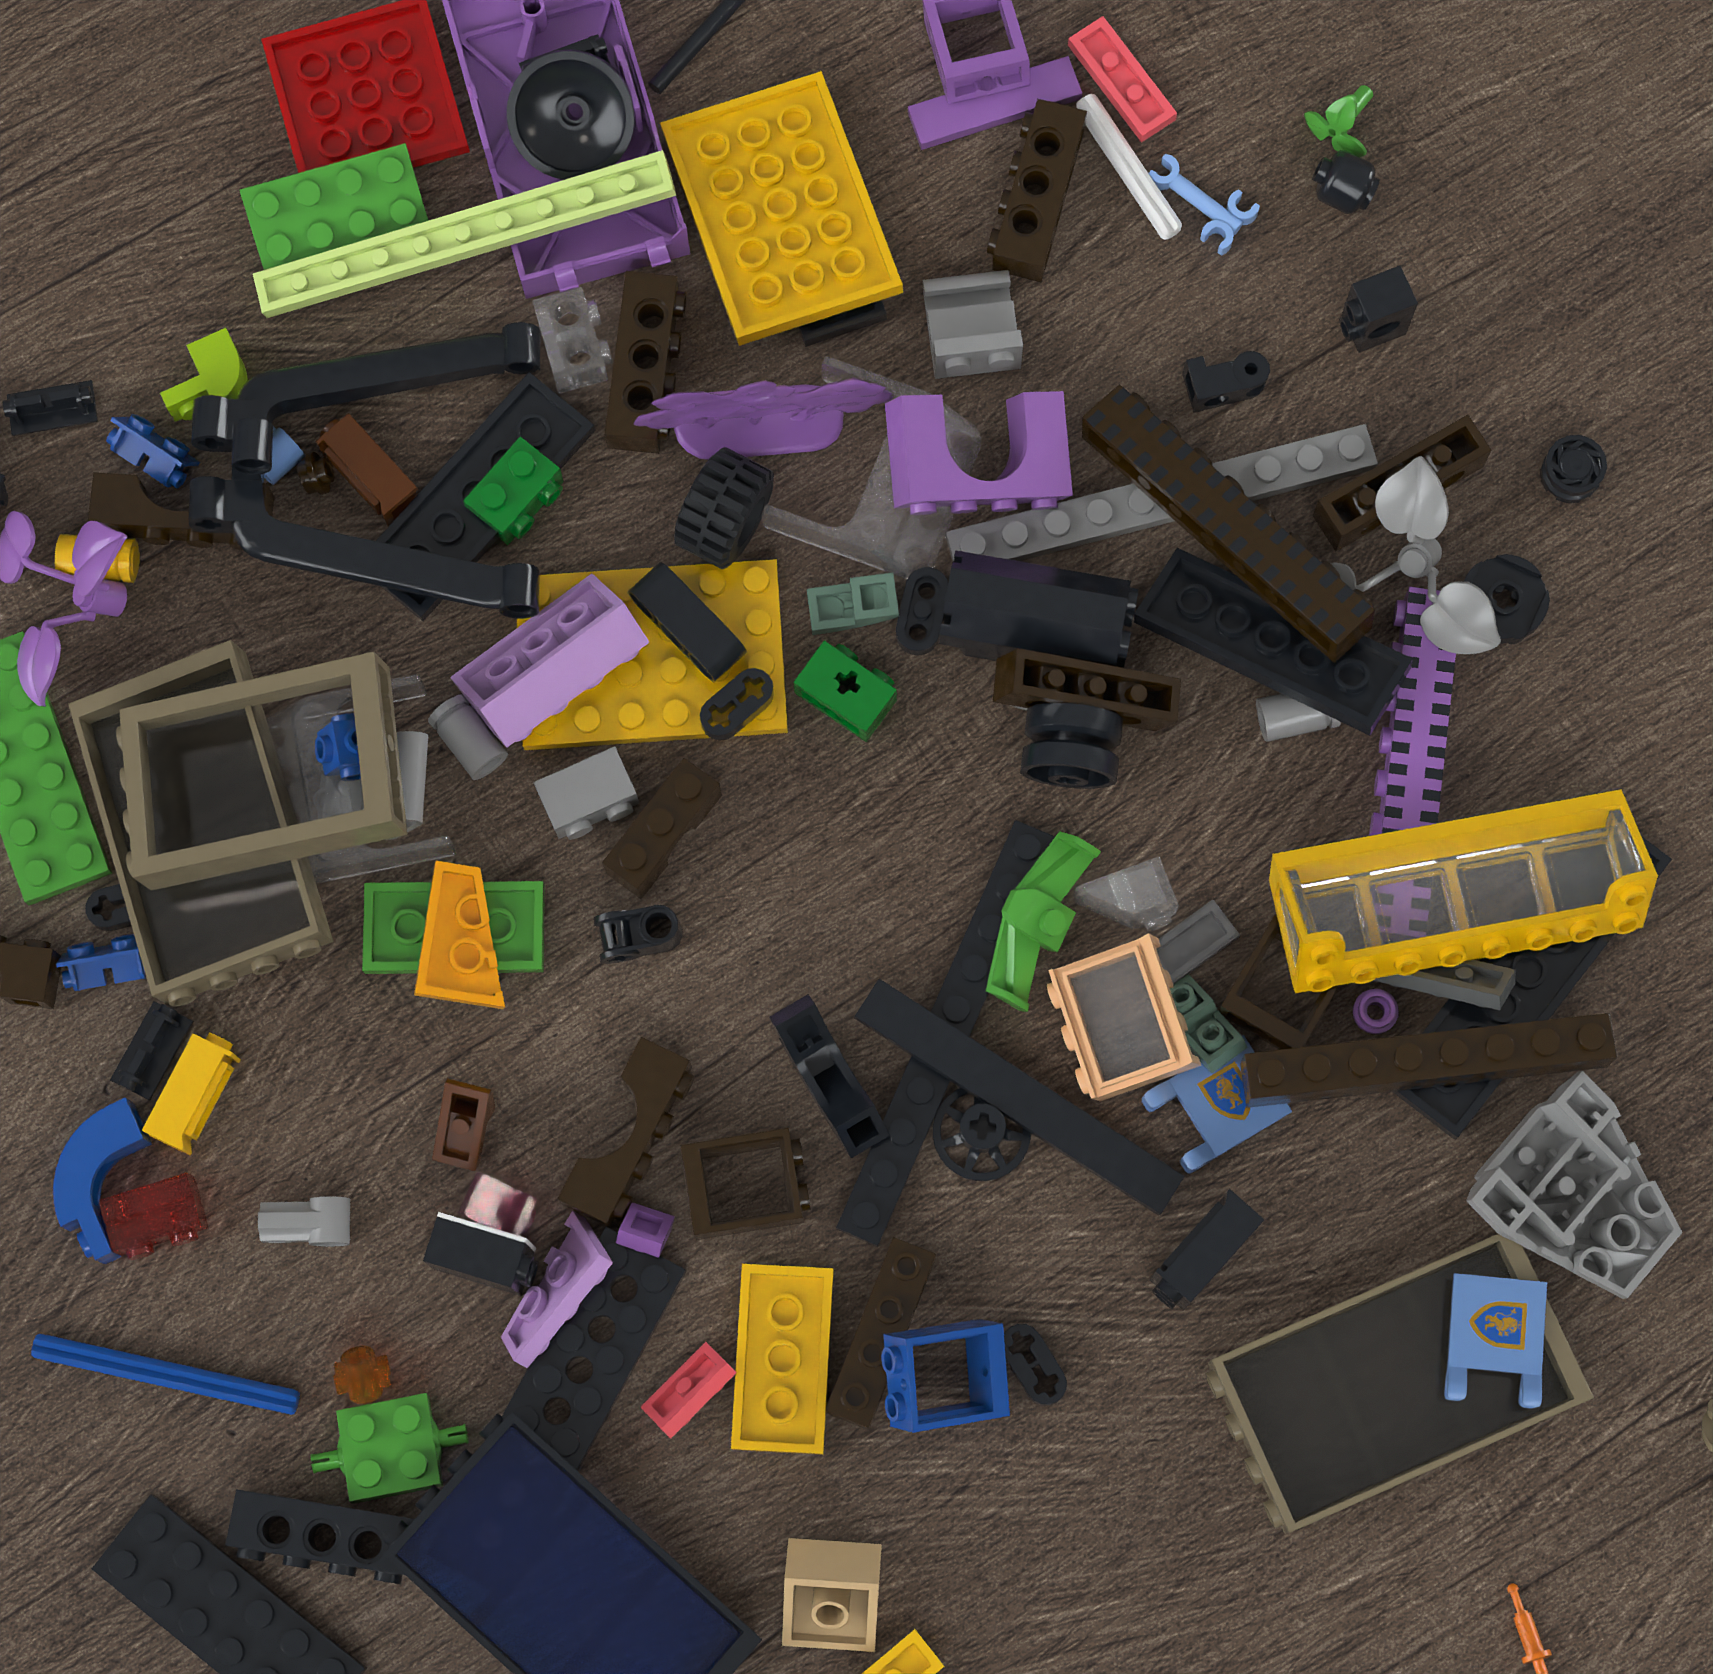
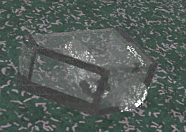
M1160 856L1076 886L1073 895L1076 904L1133 930L1143 926L1146 927L1147 931L1162 928L1172 922L1170 916L1176 915L1179 907Z

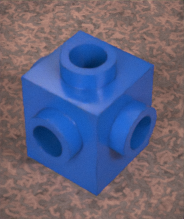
M354 713L340 714L332 717L331 722L317 732L315 755L318 762L322 763L324 776L340 775L342 781L361 779Z

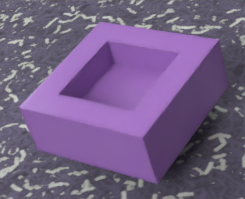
M632 1202L618 1230L616 1244L659 1257L671 1233L675 1216Z

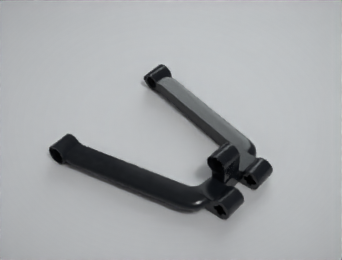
M514 322L505 325L502 328V333H484L271 369L256 374L249 379L240 389L237 399H227L215 395L197 397L193 401L191 444L193 447L203 451L232 452L231 480H225L219 477L201 476L190 481L188 525L190 528L200 532L233 533L236 542L243 551L251 557L264 562L472 606L499 609L503 616L509 618L526 619L538 615L540 571L534 565L511 563L505 566H490L274 519L266 511L263 490L264 473L272 469L273 425L271 423L280 415L484 375L505 374V371L513 374L534 373L540 370L541 331L539 327L531 323Z

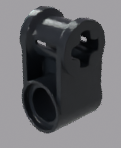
M664 905L611 911L593 918L594 926L600 929L603 952L599 957L600 962L604 964L626 962L641 956L668 952L676 948L683 937V928L679 919L670 908ZM667 919L672 922L671 931L666 937L653 938L650 936V927L655 921ZM615 930L617 931L618 944L616 941Z

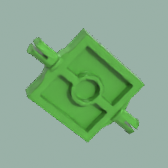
M427 1393L337 1410L340 1435L337 1445L338 1449L311 1454V1462L314 1463L311 1465L314 1474L340 1468L346 1477L349 1502L352 1504L427 1490L433 1484L437 1487H442L443 1481L440 1468L442 1448L464 1443L468 1444V1430L466 1424L439 1430L432 1416L430 1397Z

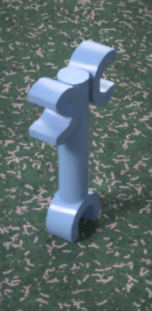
M1165 154L1162 157L1161 165L1168 169L1170 174L1168 176H1160L1151 170L1149 172L1150 177L1159 190L1172 189L1212 220L1203 227L1200 240L1205 242L1210 235L1220 234L1224 241L1219 245L1217 253L1221 256L1226 254L1231 248L1234 235L1240 230L1242 225H1248L1257 218L1260 205L1255 203L1246 212L1238 210L1236 205L1241 200L1243 192L1237 190L1230 195L1227 208H1224L1179 174V163L1176 158Z

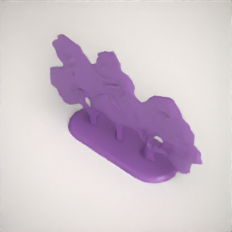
M855 377L823 386L807 384L776 386L777 384L764 380L743 385L736 390L678 392L668 394L651 403L663 410L640 415L633 425L647 426L652 429L674 428L680 445L686 452L699 459L709 460L712 455L723 447H727L744 457L813 452L829 447L838 439L843 429V412L856 413L866 411L875 404L890 401L893 398V393L885 390L886 387L869 383Z

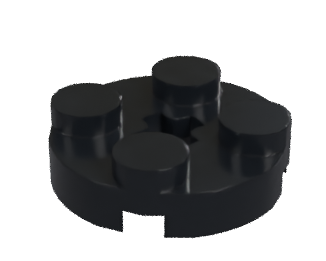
M1503 554L1487 559L1484 562L1481 561L1471 568L1463 581L1478 586L1491 601L1501 644H1517L1523 641L1525 637L1536 631L1547 614L1550 597L1541 579L1542 574L1531 562L1519 556ZM1503 589L1509 590L1511 592L1510 599L1516 602L1514 607L1506 606L1505 609L1497 606V601L1492 598V594H1501Z

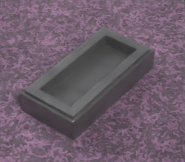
M1211 900L1160 937L1161 947L1156 948L1163 969L1169 972L1172 982L1175 984L1239 938L1240 934L1216 902Z

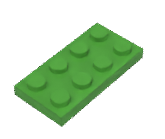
M406 143L240 189L264 270L429 221Z
M431 882L364 884L362 971L365 974H413L418 972ZM483 882L498 973L544 972V882Z

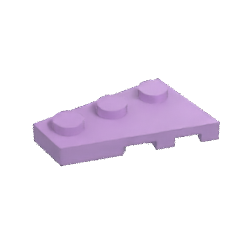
M573 1210L564 1224L571 1229L560 1249L551 1247L544 1260L548 1266L539 1286L528 1288L501 1336L513 1361L526 1368L530 1366L538 1355H541L547 1349L552 1337L566 1320L574 1316L579 1304L591 1289L604 1279L608 1268L613 1263L586 1218Z

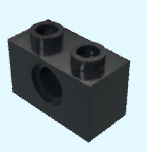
M1400 265L1351 285L1344 304L1342 317L1339 318L1342 333L1348 342H1354L1358 353L1406 335L1418 302Z

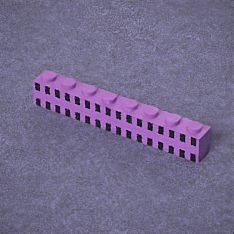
M1409 587L1404 599L1397 600L1395 604L1393 626L1400 627L1399 643L1392 642L1390 648L1413 658L1412 668L1386 711H1391L1389 727H1382L1379 741V753L1386 754L1384 770H1377L1374 786V796L1381 797L1380 813L1373 812L1369 836L1438 823L1456 653L1445 651L1434 645L1422 629L1420 623L1421 615L1426 608L1433 604L1428 598V589ZM1432 875L1371 886L1370 897L1381 942L1386 940L1400 942L1425 937ZM1360 911L1359 924L1360 926H1364L1362 913Z

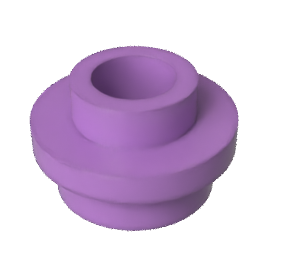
M1370 989L1361 993L1353 1005V1018L1358 1027L1370 1034H1382L1390 1030L1396 1023L1398 1005L1393 996L1381 989ZM1368 1006H1379L1383 1011L1382 1018L1379 1020L1371 1019L1367 1014Z

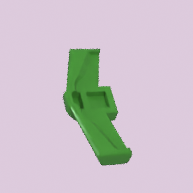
M1059 831L1018 886L1010 891L1001 910L1002 920L986 992L1019 1011L1028 1012L1030 1004L1027 1002L1040 946L1047 951H1059L1076 914L1075 911L1060 902L1092 860L1099 856L1101 853L1099 849L1077 836Z

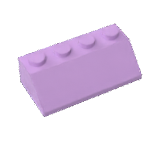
M591 573L542 609L538 615L531 617L450 678L492 733L507 748L514 742H519L528 737L533 728L549 716L562 712L568 703L580 693L597 686L604 676L618 665L636 657L639 650L647 645L649 640L625 603Z

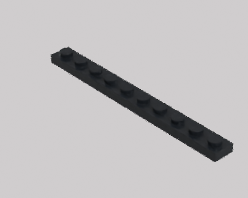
M1017 820L1014 821L931 1010L933 1014L969 1037L989 994L986 992V986L1002 920L1001 910L1010 891L1018 886L1055 838L1053 835ZM913 1056L909 1060L883 1119L890 1136L871 1147L836 1226V1230L875 1247H878L950 1084V1080Z

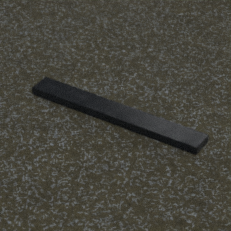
M878 979L854 1016V1019L985 1104L996 1107L1002 1115L1158 1216L1162 1214L1185 1177L881 979Z

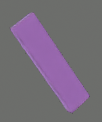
M1069 56L1031 67L1030 85L950 104L947 103L946 96L943 95L908 106V115L919 146L923 150L1024 118L1026 112L1034 113L1037 98L1065 105L1080 100L1082 98V91Z

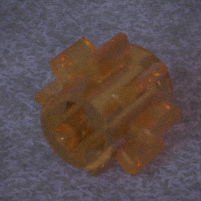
M369 1346L352 1347L341 1355V1362L333 1364L335 1369L333 1379L337 1394L341 1395L348 1392L350 1400L354 1403L366 1404L373 1402L383 1394V1387L390 1386L389 1375L391 1372L387 1355L376 1357L374 1350Z

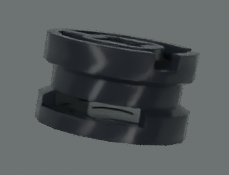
M1582 435L1565 436L1557 440L1545 456L1540 469L1541 483L1546 492L1550 491L1557 497L1556 500L1564 503H1579L1587 497L1590 498L1603 481L1607 470L1606 455L1601 446L1591 438Z

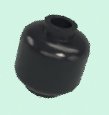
M1346 150L1336 152L1331 159L1323 157L1312 177V180L1318 183L1316 189L1318 200L1345 214H1352L1359 208L1365 210L1374 197L1380 181L1375 177V168L1371 162Z

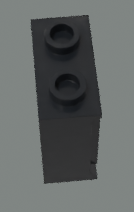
M1229 1189L1220 1202L1218 1201L1152 1275L1150 1281L1156 1285L1152 1290L1153 1294L1170 1309L1178 1305L1184 1311L1261 1225L1264 1219Z

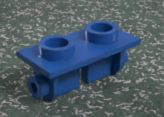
M131 414L130 417L111 418L110 421L120 427L119 430L114 428L107 436L106 442L111 445V451L135 466H140L145 455L150 456L143 471L164 486L180 488L187 477V474L183 472L184 467L198 466L200 464L198 460L188 454L190 449L185 444L171 437L164 439L153 431L155 426L147 419L136 414Z
M134 934L111 939V945L94 948L93 942L71 945L66 948L67 953H63L56 963L57 968L68 966V970L62 971V980L65 988L73 987L74 991L107 985L104 970L107 968H112L115 984L146 979Z

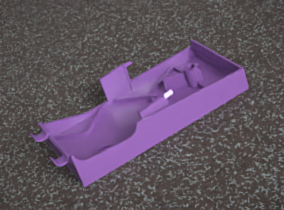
M442 0L498 200L562 181V179L548 176L530 165L519 153L510 136L507 124V102L511 88L522 72L519 63L586 39L592 35L598 34L599 37H603L608 50V59L628 85L635 111L633 137L627 150L615 164L662 150L654 116L619 0ZM572 103L569 105V112L572 116L581 117L583 115L582 107L579 104ZM676 196L511 245L526 299L557 290L562 293L577 289L579 284L649 265L652 268L671 263V259L691 254L687 227L683 221Z

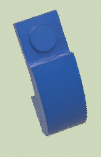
M127 1098L116 1101L97 1111L78 1127L60 1155L54 1176L53 1199L60 1227L70 1232L81 1227L82 1231L77 1233V1239L87 1258L93 1256L96 1261L103 1264L122 1257L101 1208L100 1195L104 1179L111 1168L121 1159L152 1145L149 1135L142 1131L144 1124L135 1104Z

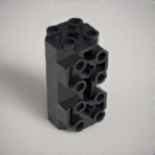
M955 550L943 613L945 620L944 624H941L939 644L958 647L965 656L996 661L997 658L1019 648L1124 668L1131 631L1123 630V626H1132L1139 589L1130 588L1131 581Z

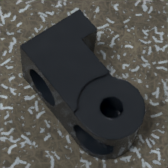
M1246 351L1239 354L1234 361L1207 367L1203 356L1187 359L1182 375L1193 413L1258 396L1264 390L1270 373V364L1261 353L1255 351Z

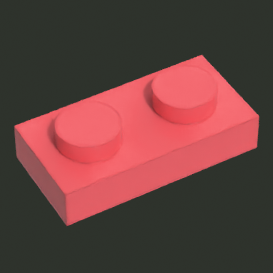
M705 1342L641 1406V1409L671 1439L737 1372Z

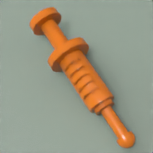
M1511 1583L1508 1585L1507 1591L1511 1594L1517 1611L1513 1619L1526 1654L1525 1657L1521 1658L1522 1663H1533L1536 1674H1549L1544 1659L1552 1656L1551 1650H1544L1532 1614L1528 1610H1524L1518 1593L1519 1587Z

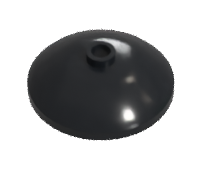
M558 50L537 58L519 74L508 97L507 124L514 145L530 165L548 176L565 180L615 165L627 150L633 137L635 111L629 87L612 65L588 52ZM570 104H579L582 107L583 115L581 117L572 116L569 112Z

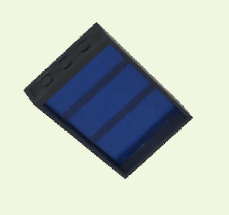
M512 1411L505 1419L497 1413L479 1433L485 1441L476 1452L472 1454L469 1450L465 1449L447 1469L453 1475L449 1482L441 1490L433 1484L415 1504L422 1512L408 1526L401 1520L383 1540L389 1546L383 1555L513 1674H733L762 1641L752 1629Z

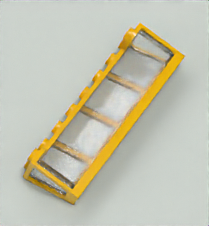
M1622 789L1275 853L1272 854L1269 883L1292 985L1296 994L1307 991L1323 992L1333 986L1354 982L1365 984L1376 978L1396 974L1407 976L1422 969L1438 966L1454 967L1468 960L1480 958L1497 959L1507 953L1522 950L1539 951L1554 944L1570 941L1580 943L1596 936L1612 933L1628 934L1638 928H1643L1658 875Z

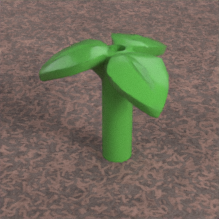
M1361 85L1354 94L1338 99L1325 111L1327 120L1317 112H1305L1306 124L1313 135L1320 141L1328 136L1333 137L1332 146L1334 150H1346L1358 157L1365 156L1367 150L1357 138L1348 135L1347 130L1353 127L1358 114L1373 98V92L1368 86Z

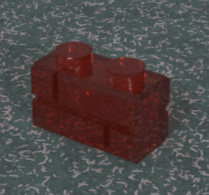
M187 1172L99 1200L111 1249L120 1256L126 1254L128 1260L149 1256L155 1253L154 1245L171 1241L172 1246L191 1243L199 1239L198 1231L208 1229L194 1176Z

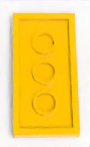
M742 1264L731 1450L824 1455L833 1268Z

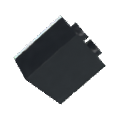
M438 1212L423 1259L427 1265L436 1271L520 1296L524 1286L531 1288L539 1265V1261L534 1260L536 1247L527 1238Z

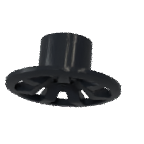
M959 1088L942 1102L935 1115L933 1141L940 1159L955 1174L969 1180L990 1181L1009 1174L1024 1159L1029 1148L1031 1133L1024 1128L1023 1133L1006 1129L1005 1116L996 1107L984 1104V1102L974 1097V1106L967 1109L965 1113L950 1107L960 1097L970 1094L964 1089ZM947 1114L960 1124V1132L942 1141L941 1124L944 1115ZM1002 1141H1022L1017 1155L1006 1164L998 1146ZM964 1144L969 1149L965 1168L952 1161L945 1148ZM988 1152L989 1156L999 1167L998 1170L988 1173L972 1171L980 1153Z

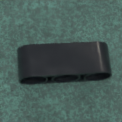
M659 562L628 590L629 596L643 613L712 682L718 680L747 653L744 645L731 630L664 563Z

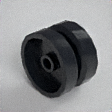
M1044 703L1027 708L1024 735L1031 739L1033 743L1023 747L1020 774L1039 783L1066 788L1096 789L1115 785L1117 782L1119 757L1110 750L1121 743L1123 718L1103 708L1073 703Z

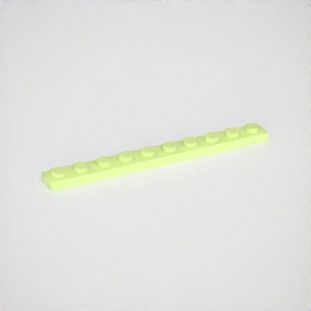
M661 150L253 273L261 311L266 318H270L677 196L666 155Z

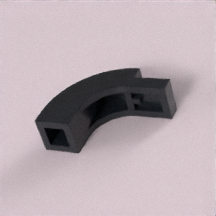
M809 994L769 1017L780 1037V1042L803 1083L850 1158L855 1157L890 1136L875 1105L845 1061Z

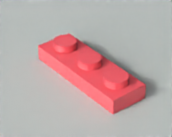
M1104 16L1068 38V47L1141 143L1176 120L1177 112Z

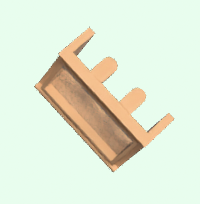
M1149 933L1129 943L1060 968L1048 970L1052 980L1051 983L1047 984L1049 997L1055 1009L1061 1008L1066 1025L1061 1026L1063 1039L1070 1052L1075 1050L1080 1064V1068L1075 1069L1078 1084L1083 1094L1089 1093L1091 1099L1103 1101L1202 1066L1199 1057L1192 1055L1185 1035V1031H1188L1186 1020L1183 1014L1177 1011L1170 991L1173 988L1172 979L1169 972L1163 969L1156 950V948L1161 947L1159 939Z

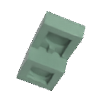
M893 572L850 578V583L807 589L812 635L863 627L899 617Z

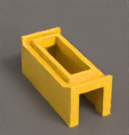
M210 1032L206 1039L192 1034L142 1131L149 1134L150 1137L191 1156V1140L197 1141L234 1070L231 1066L232 1061L239 1063L241 1060L230 1051L233 1044Z

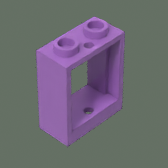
M922 0L924 23L948 104L1030 85L1029 57L1012 0ZM1000 10L1011 49L952 63L941 24Z

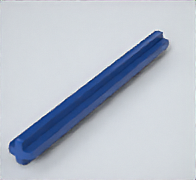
M37 1334L32 1345L31 1356L37 1359L290 1415L295 1414L300 1400V1392L295 1389L45 1334Z

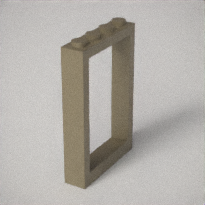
M375 652L119 709L121 726H118L116 729L118 745L123 751L124 767L120 769V782L127 799V809L123 811V822L130 836L131 851L127 852L126 863L130 875L151 891L408 835L390 667ZM351 684L364 803L363 810L157 855L147 730L244 709V706L247 705L253 707Z

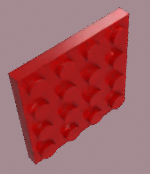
M400 0L261 39L298 173L406 143L413 168L470 152L426 0Z

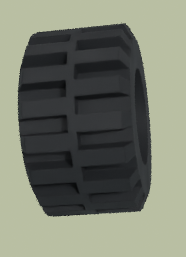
M727 447L717 451L705 463L684 500L675 525V545L721 569L731 565L748 545L764 515L773 490V471Z

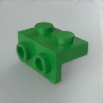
M519 437L463 502L466 508L498 532L500 539L508 545L515 537L520 539L526 535L535 521L533 516L543 505L548 507L556 501L563 490L562 483L564 480L561 470L557 465L522 437Z

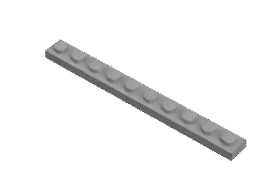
M1366 424L1215 462L1212 465L1224 477L1226 475L1233 477L1243 488L1244 494L1251 501L1364 473L1377 467L1378 462ZM1130 484L1057 503L1058 508L1029 510L947 531L946 540L953 562L955 550L1022 561L1174 522L1175 520L1136 485Z

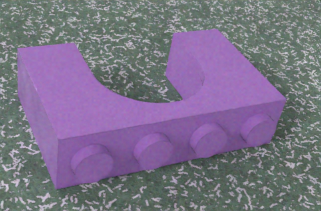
M1023 392L1006 400L1010 454L1005 469L994 481H983L969 476L957 466L951 457L946 441L942 394L903 395L885 403L894 509L910 508V515H927L936 513V507L951 506V513L953 514L977 511V505H991L992 512L1017 510V504L1031 503L1032 510L1058 508L1057 501L1073 496L1064 392Z

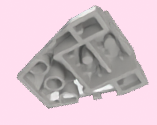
M1579 1071L1558 1087L1547 1101L1537 1104L1522 1119L1478 1170L1474 1177L1477 1182L1470 1189L1466 1201L1501 1236L1625 1299L1633 1293L1682 1234V1230L1656 1181L1649 1182L1637 1160L1641 1153L1636 1143H1628L1616 1120L1621 1115L1615 1103L1584 1071Z

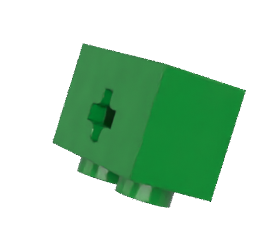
M824 640L793 682L794 692L797 696L867 742L897 701V689L893 687L895 683L881 670L873 668L870 672L858 664L859 658L849 648L839 643L834 647ZM851 682L856 684V693L848 690L845 694L840 693V683L844 686L850 685Z

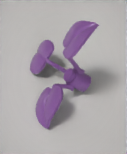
M11 511L7 515L5 528L0 534V580L8 584L17 582L25 566L31 570L74 584L73 602L82 610L81 613L45 620L41 628L29 627L21 642L17 659L20 683L27 696L35 704L46 707V693L55 676L61 651L59 636L53 628L83 620L93 622L96 614L118 617L126 606L127 590L122 582L105 580L103 578L128 536L108 527L102 522L89 521L85 523L78 533L73 547L72 562L76 569L73 576L36 563L28 557L35 544L34 526L29 517L24 513Z

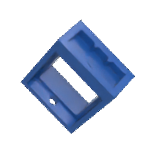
M977 1319L883 1334L884 1349L881 1360L887 1375L888 1395L885 1399V1410L890 1419V1427L914 1433L1010 1416L1003 1323ZM965 1338L970 1402L917 1410L913 1346Z

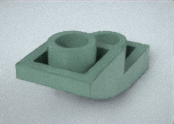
M1189 974L1173 984V988L1170 991L1177 1011L1182 1013L1186 1020L1188 1031H1185L1190 1050L1195 1056L1199 1057L1201 1063L1211 1074L1248 1048L1242 1035L1217 1010L1214 1000Z

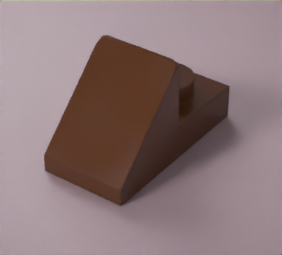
M447 1078L435 1138L433 1161L476 1171L481 1160L486 1126L495 1110L491 1089Z

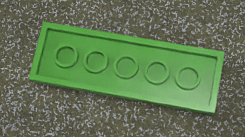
M22 631L0 640V834L24 902L30 906L113 873L49 695L46 693V707L38 706L27 696L20 683L17 659L19 648L25 635Z

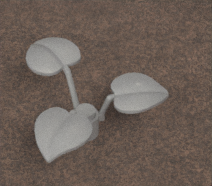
M1418 456L1383 483L1375 500L1376 513L1383 526L1395 534L1407 533L1409 543L1401 549L1398 561H1395L1391 566L1359 585H1356L1355 574L1349 566L1341 563L1330 564L1335 567L1341 580L1352 590L1358 589L1362 592L1370 589L1399 570L1412 578H1420L1426 575L1428 577V598L1433 604L1424 610L1420 623L1427 638L1440 649L1456 654H1477L1491 650L1500 644L1501 639L1496 626L1494 609L1487 595L1478 586L1462 581L1451 582L1442 588L1439 595L1436 593V576L1439 574V571L1434 566L1441 559L1442 549L1435 538L1441 534L1448 522L1449 508L1443 486L1437 474L1422 456Z

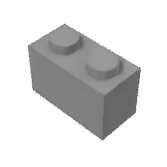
M615 746L533 782L558 839L565 836L569 840L582 837L592 831V824L606 818L610 822L622 819L634 811L633 806L639 804L637 793Z

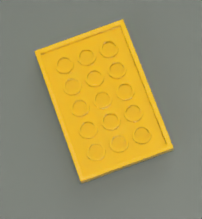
M822 71L660 122L663 137L739 346L903 293L902 281Z
M777 559L733 562L725 569H721L713 564L668 566L731 630L747 650V653L715 682L709 680L643 613L629 596L628 590L654 567L540 575L539 612L592 573L625 603L649 640V643L641 648L632 660L621 663L606 674L597 686L586 689L572 699L562 712L549 716L534 727L530 735L522 740L524 750L710 738L705 734L701 726L700 712L702 706L739 673L751 668L763 670L770 676L773 682L774 696L770 705L734 736L788 733ZM530 618L517 619V628ZM750 681L745 683L746 694L739 702L742 703L751 695L756 696L757 699L763 697L761 690L763 683L760 682L757 685H753ZM730 707L722 714L717 710L712 711L713 722L710 725L714 727L717 724H721L724 728L729 725L728 715L735 707Z

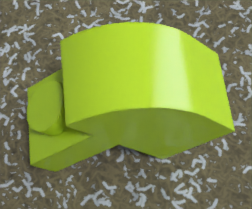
M227 328L186 345L200 375L160 392L175 422L181 419L192 420L193 401L197 397L215 395L227 399H237L240 389L247 382L246 368Z

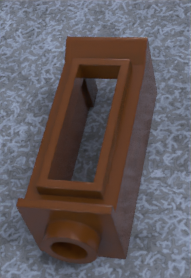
M349 413L341 420H332L322 429L320 438L316 440L322 455L327 457L328 461L378 515L382 513L389 527L418 495L416 493L417 487Z

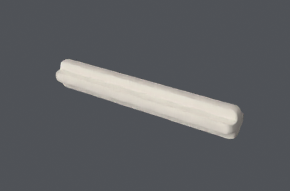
M1091 93L1081 98L1076 103V108L1087 111V128L1159 236L1167 240L1178 234L1182 227L1181 221L1098 97Z

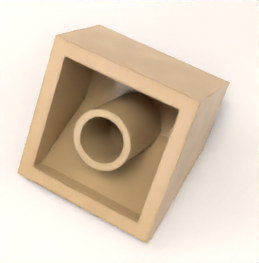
M788 1539L784 1578L782 1646L875 1652L882 1544Z

